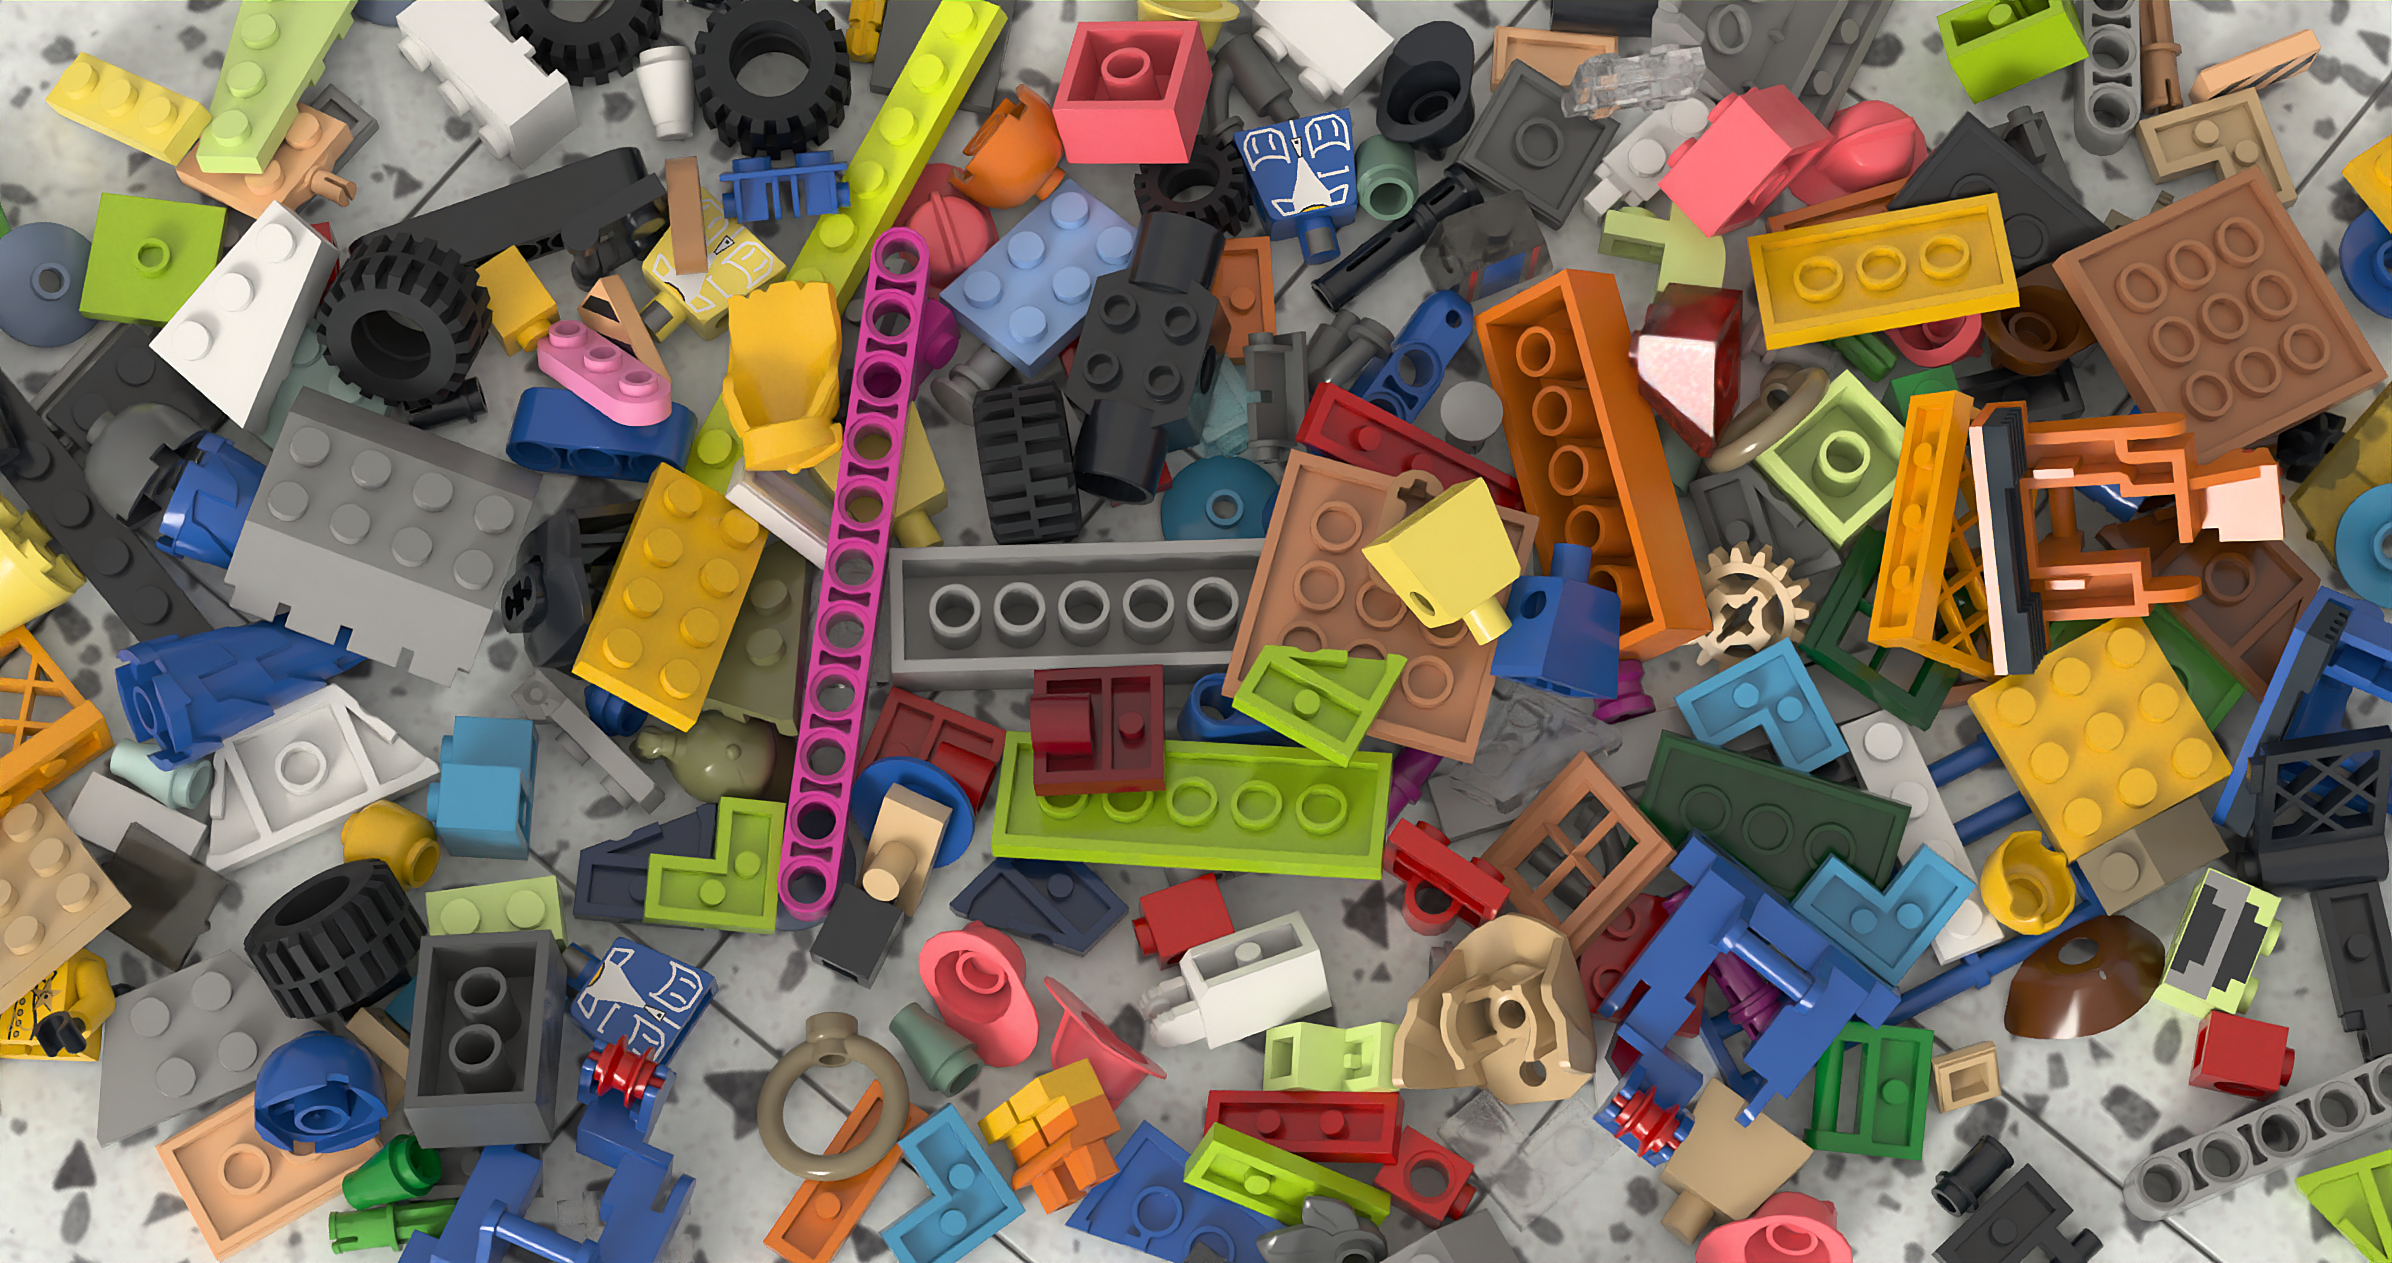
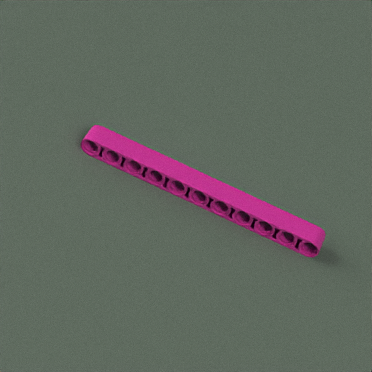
M894 227L883 232L876 239L871 253L777 878L778 893L785 910L795 919L804 922H815L827 917L840 891L851 817L852 789L856 782L889 560V548L891 547L931 276L929 248L925 239L918 232L906 227ZM905 251L911 253L919 261L916 268L907 274L898 275L892 273L884 266L887 258L896 252ZM892 312L904 315L910 322L908 328L897 336L881 334L875 328L877 320L882 315ZM887 373L893 375L901 383L898 391L887 398L872 396L866 390L867 382L878 374ZM870 435L885 437L892 445L888 454L879 460L865 459L857 453L856 449L861 440ZM860 497H871L881 503L883 508L875 520L860 523L848 516L847 510L849 505ZM851 559H862L867 561L874 570L871 577L865 583L851 586L838 578L837 574L840 567ZM842 621L857 623L864 630L862 640L851 648L842 649L836 647L828 640L830 630ZM832 684H843L853 690L855 697L847 709L840 712H831L825 710L819 704L821 692ZM822 747L837 748L845 755L843 767L832 775L823 776L817 774L809 767L811 756ZM813 810L827 811L836 819L834 830L823 839L813 840L800 832L802 819ZM809 873L819 875L826 882V890L818 901L811 904H803L791 897L790 888L797 877Z

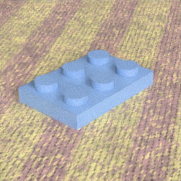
M1068 178L1048 198L1042 201L993 245L979 260L939 294V302L952 310L953 316L958 323L1024 375L1032 379L1081 334L1097 277L1127 268L1137 229L1071 178Z

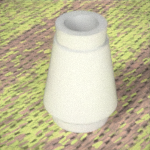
M666 46L641 52L639 54L641 66L635 72L653 127L656 129L657 140L677 141L694 136L693 123L696 87L689 48L684 46Z

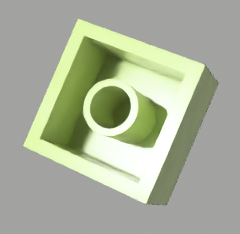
M1846 369L1830 383L1825 397L1804 420L1777 443L1750 462L1838 550L1844 553L1855 543L1861 530L1866 525L1874 527L1891 510L1905 428Z

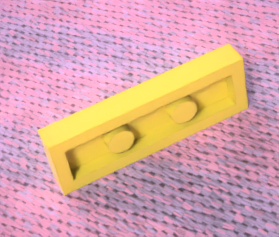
M82 51L63 72L60 80L45 99L58 114L176 167L213 118L201 103Z

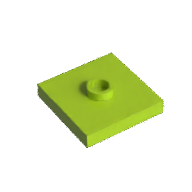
M102 192L79 309L82 317L164 328L221 262L230 216L227 208Z

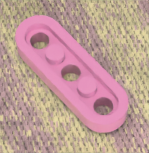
M575 320L556 322L549 327L548 336L537 340L539 368L615 422L628 426H647L659 423L671 415L672 396L670 382L596 331L587 328L584 323Z

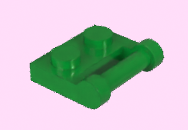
M1848 1021L1817 1061L1811 1128H1804L1803 1143L1814 1150L1922 1161L1934 1030L1881 1025L1878 1030H1875L1868 1023ZM1845 1041L1862 1042L1854 1133L1836 1132Z

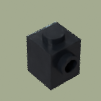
M845 882L809 951L812 962L871 990L905 923L904 911L895 906L899 898L896 897L890 901H880L869 895L863 884L859 889Z

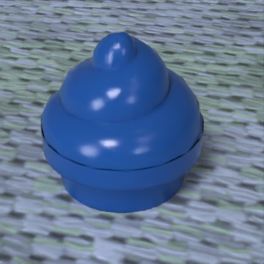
M593 683L584 689L585 705L589 712V719L607 736L621 735L629 737L643 726L648 717V712Z

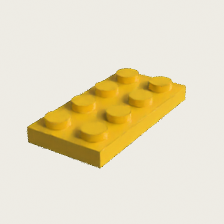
M1997 193L1747 237L1767 351L2020 306L2017 282Z
M661 462L651 474L571 672L686 733L697 722L770 530L725 498V495Z

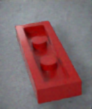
M1209 1090L1203 1138L1214 1122H1217L1312 1162L1398 1164L1405 1102L1399 1092Z

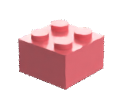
M1199 21L1078 22L1052 109L1068 164L1189 163L1213 77Z
M1784 84L1761 90L1753 87L1745 94L1739 96L1733 92L1721 100L1709 113L1707 119L1712 125L1698 141L1691 137L1670 155L1666 163L1671 170L1657 185L1708 238H1712L1753 225L1834 136Z

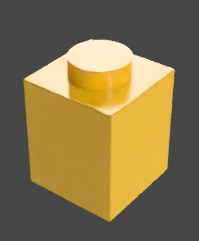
M512 245L475 269L480 275L476 285L487 287L491 298L487 305V308L493 310L492 323L489 330L509 358L522 349L524 352L536 350L537 340L548 336L549 327L561 321L555 301L516 246Z

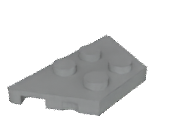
M227 950L116 997V1009L105 1020L97 1139L101 1148L256 1083L260 1068L276 1048L296 1037H300L306 1032L327 1030L313 1018L297 1019L287 1017L260 974L231 950Z

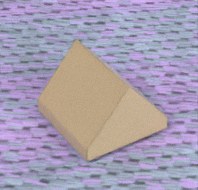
M1981 1041L1932 1056L1929 1086L1940 1114L2002 1095L1997 1051L1993 1041Z

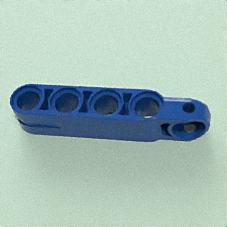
M1450 289L1438 290L1429 295L1417 307L1391 343L1392 352L1389 357L1384 360L1373 357L1348 392L1412 424L1440 386L1444 378L1445 367L1471 333L1473 324L1472 305L1459 293ZM1460 316V324H1459V326L1456 327V328H1453L1454 325H1455V323H1456V321H1457V319H1458V317ZM1403 355L1413 362L1416 370L1415 379L1411 386L1404 382L1399 373V362ZM1311 449V453L1313 455L1327 458L1326 456ZM1281 484L1267 501L1262 512V526L1266 535Z

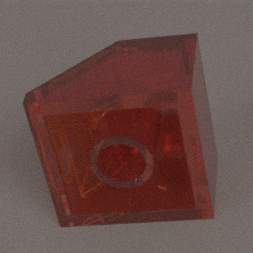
M1669 282L1657 304H1649L1642 330L1635 329L1632 334L1629 364L1631 368H1638V393L1699 457L1712 458L1714 450L1719 446L1740 405L1743 290Z

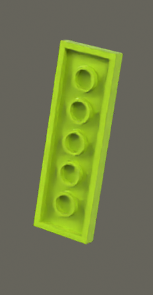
M1007 731L990 843L993 857L1382 880L1394 766L1393 753L1357 751L1346 769L1309 748L1166 740V791L1036 796L1033 785L1031 732Z

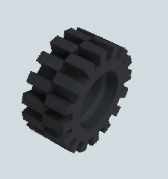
M1197 134L1189 163L1139 164L1141 174L1135 173L1133 183L1136 189L1134 193L1141 217L1150 212L1181 214L1203 221L1219 230L1222 234L1227 231L1234 238L1242 231L1240 221L1248 223L1251 216L1249 206H1253V197L1242 158L1238 157L1237 150L1231 144L1224 148L1222 139L1213 136L1209 144L1206 145L1203 134ZM1203 185L1214 187L1208 195L1196 201L1177 202L1172 200L1178 193L1190 187Z

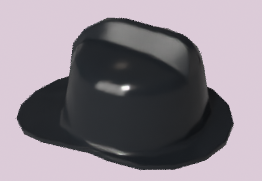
M1432 21L1414 28L1395 45L1393 53L1388 57L1383 71L1380 99L1376 111V126L1383 137L1397 143H1409L1414 150L1426 153L1436 162L1445 159L1447 149L1459 142L1469 132L1475 120V103L1471 91L1475 61L1474 42L1465 28L1451 21Z

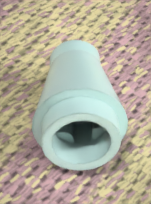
M124 738L118 743L110 762L112 774L125 778L173 810H179L182 807L195 809L205 798L213 774L210 761L200 758L186 766L164 772L157 768L147 757L149 754L162 750L158 744L138 743L128 738Z

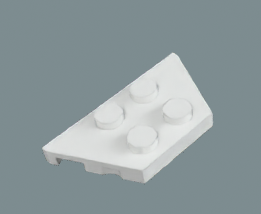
M333 683L274 710L275 715L223 741L224 747L214 751L213 766L216 771L215 785L211 790L210 817L212 818L210 854H207L206 857L207 870L213 880L218 879L346 822L353 813L362 811L373 802L383 799L393 801L429 785L430 782H436L441 779V771L436 762L428 756L422 755L403 740L393 728L379 717H374L360 706L355 698L336 683Z

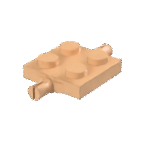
M298 101L296 106L299 114L263 174L202 172L196 158L200 140L175 170L182 184L255 219H258L274 200L295 211L298 206L317 194L337 203L341 207H346L350 204L348 198L352 201L355 198L356 184L333 174L332 170L335 161L354 138L347 123Z

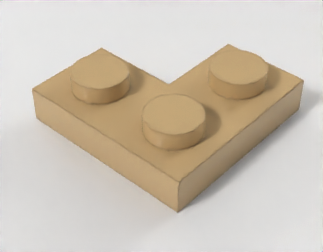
M2255 87L2140 120L2134 129L2155 185L2212 168L2220 182L2258 164L2285 209L2293 207L2298 199Z

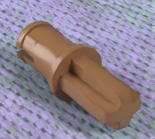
M2139 0L2140 76L2144 102L2142 105L2143 112L2153 115L2156 113L2155 107H2158V114L2181 109L2184 105L2181 99L2176 57L2182 53L2180 44L2174 43L2169 0Z

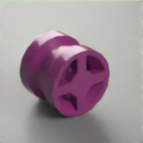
M1635 659L1619 661L1616 700L1593 699L1595 709L1591 717L1596 729L1656 711L1653 697L1644 693L1641 683L1645 675L1642 661Z

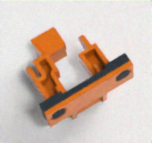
M2026 401L1987 403L1969 426L1995 675L2034 674L2035 669L2038 668L2041 660H2043L2051 647L2049 621L2149 616L2157 603L2188 601L2203 594L2201 578L2197 576L2174 575L2152 577L2149 547L2082 552L2085 547L2084 531L2077 529L2073 486L2120 484L2121 498L2175 494L2180 543L2193 542L2201 528H2219L2220 542L2283 540L2285 537L2283 515L2285 495L2281 493L2280 482L2283 470L2279 466V462H2275L2268 448L2261 447L2255 450L2232 449L2209 464L2198 465L2195 432L2184 433L2187 430L2186 415L2183 413L2156 412L2028 423ZM2048 488L2052 532L2048 533L2041 542L2037 543L2032 489Z

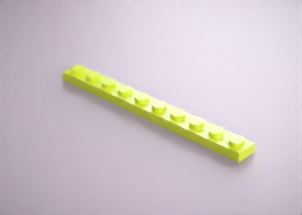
M942 0L840 181L849 183L851 207L838 208L839 214L833 215L831 213L820 216L784 280L802 281L805 285L809 281L830 282L835 289L840 318L870 266L871 253L876 239L892 227L1008 20L1007 15L1000 6L984 0ZM721 392L692 444L684 474L725 495L735 463L744 455L742 438H739L730 422L728 411L722 401Z

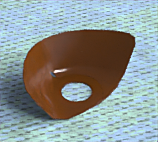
M2100 915L2062 932L2026 958L2012 979L2004 1015L2005 1029L2019 1037L2071 1039L2095 1035L2118 1026L2146 1005L2157 989L2165 966L2164 945L2155 934L2125 915ZM2090 939L2098 944L2097 953L2086 962L2072 965L2065 964L2058 958L2060 950L2072 941ZM2100 971L2104 972L2106 979H2102L2099 974Z

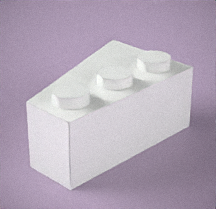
M416 0L396 16L403 37L398 42V46L404 56L419 72L422 73L425 69L429 68L442 82L437 89L443 99L460 117L466 112L473 116L482 126L477 131L478 136L498 160L502 161L505 157L509 156L519 169L523 171L579 126L568 80L557 69L548 76L532 58L536 53L534 47L522 36L516 40L500 23L502 20L500 15L485 0Z
M274 200L149 346L242 429L263 437L270 420L267 417L282 380L286 381L294 363L291 362L295 349L306 324L310 325L340 251L295 211Z

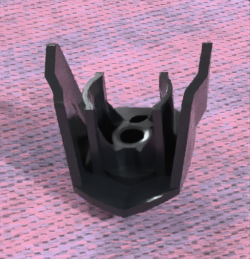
M641 499L626 503L565 509L548 518L523 539L517 554L515 574L505 584L502 591L501 614L503 625L509 634L523 633L524 650L533 667L552 668L576 680H585L571 671L603 595L592 584L591 568L593 566L615 565L628 532L595 533L632 524Z

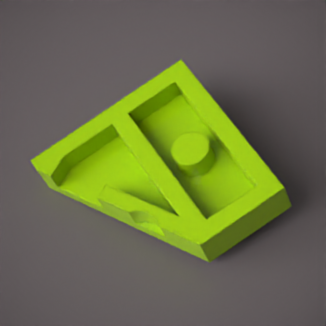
M1265 644L1235 694L1232 707L1347 769L1405 670L1408 659L1400 654H1387L1386 660L1348 657L1347 650L1321 649L1316 652H1305L1293 646Z
M2392 1149L2295 1178L2297 1190L2370 1263H2392Z

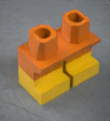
M1088 1058L1037 1077L1010 1097L1009 1100L977 1122L988 1145L1004 1140L1019 1169L1011 1177L1013 1192L1032 1184L1047 1215L1078 1202L1088 1195L1087 1189L1109 1180L1120 1172L1106 1140L1120 1131L1121 1127Z

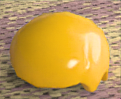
M2037 830L2012 832L1987 857L1983 864L1979 881L1983 903L1989 912L1998 921L2023 935H2041L2053 931L2073 911L2075 904L2076 884L2067 867V855L2063 852H2053L2045 848L2041 844L2042 832Z

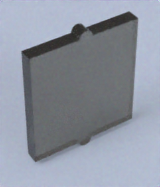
M132 822L111 860L101 864V867L132 906V908L108 926L106 930L171 971L178 972L184 965L199 935L211 929L208 919L230 880L141 824Z

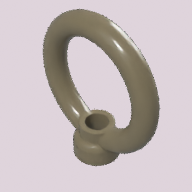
M1789 362L1779 363L1770 368L1761 382V396L1732 419L1708 446L1704 455L1706 467L1711 472L1717 474L1733 471L1777 443L1804 420L1825 397L1830 386L1828 373L1820 367L1804 369L1797 364ZM1772 390H1784L1789 394L1790 398L1783 402L1773 394Z
M823 1012L812 1015L806 1020V1041L791 1049L775 1064L762 1086L757 1105V1124L762 1142L771 1157L781 1167L799 1177L813 1181L828 1182L856 1176L882 1160L899 1139L909 1111L907 1080L899 1062L885 1047L867 1037L858 1035V1020L854 1016L842 1012ZM854 1060L868 1067L879 1080L883 1091L882 1112L872 1132L852 1149L833 1155L813 1154L797 1146L789 1137L783 1122L784 1103L794 1082L814 1065L834 1068L845 1066Z

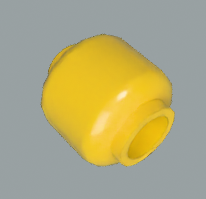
M383 799L373 802L362 811L353 813L344 824L341 832V844L344 846V863L371 858L385 861L404 892L410 891L412 888H419L427 883L439 864L441 847L439 842H437L432 822L389 800Z

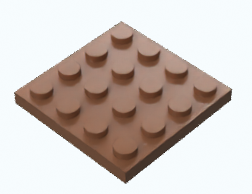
M2258 164L2062 254L2052 264L2141 413L2179 412L2186 415L2187 430L2184 433L2195 432L2198 465L2209 464L2232 449L2241 448L2247 450L2377 387L2389 377Z
M1291 449L1221 695L1234 698L1265 644L1293 646L1305 652H1316L1321 649L1347 650L1348 657L1386 660L1387 654H1400L1408 659L1405 670L1372 724L1367 736L1473 764L1496 676L1490 675L1499 636L1488 643L1479 645L1463 618L1451 624L1429 628L1419 620L1398 594L1388 593L1378 588L1371 579L1368 571V559L1361 549L1374 539L1388 489L1396 477ZM1413 488L1409 496L1398 495L1397 498L1405 501L1407 504L1404 519L1427 504L1424 501V490ZM1495 505L1520 564V576H1524L1540 517ZM1513 582L1495 594L1504 611L1507 608Z

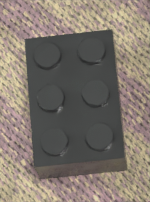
M551 929L421 936L403 1110L421 1149L553 1142L568 970Z

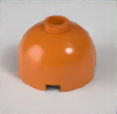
M1020 84L1016 87L1017 96L1020 101L1015 105L1005 97L962 152L965 155L974 156L965 167L964 172L962 173L953 165L948 174V183L966 197L982 206L1000 210L1017 208L1034 195L1044 201L1059 185L1066 173L1058 166L1064 153V147L1052 111L1053 108L1026 84Z

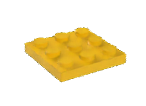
M2141 616L2113 618L2045 655L2038 668L2035 669L2034 674L2008 675L1971 695L1967 700L1969 707L2055 851L2063 852L2067 855V866L2076 862V859L2132 827L2230 777L2233 767Z

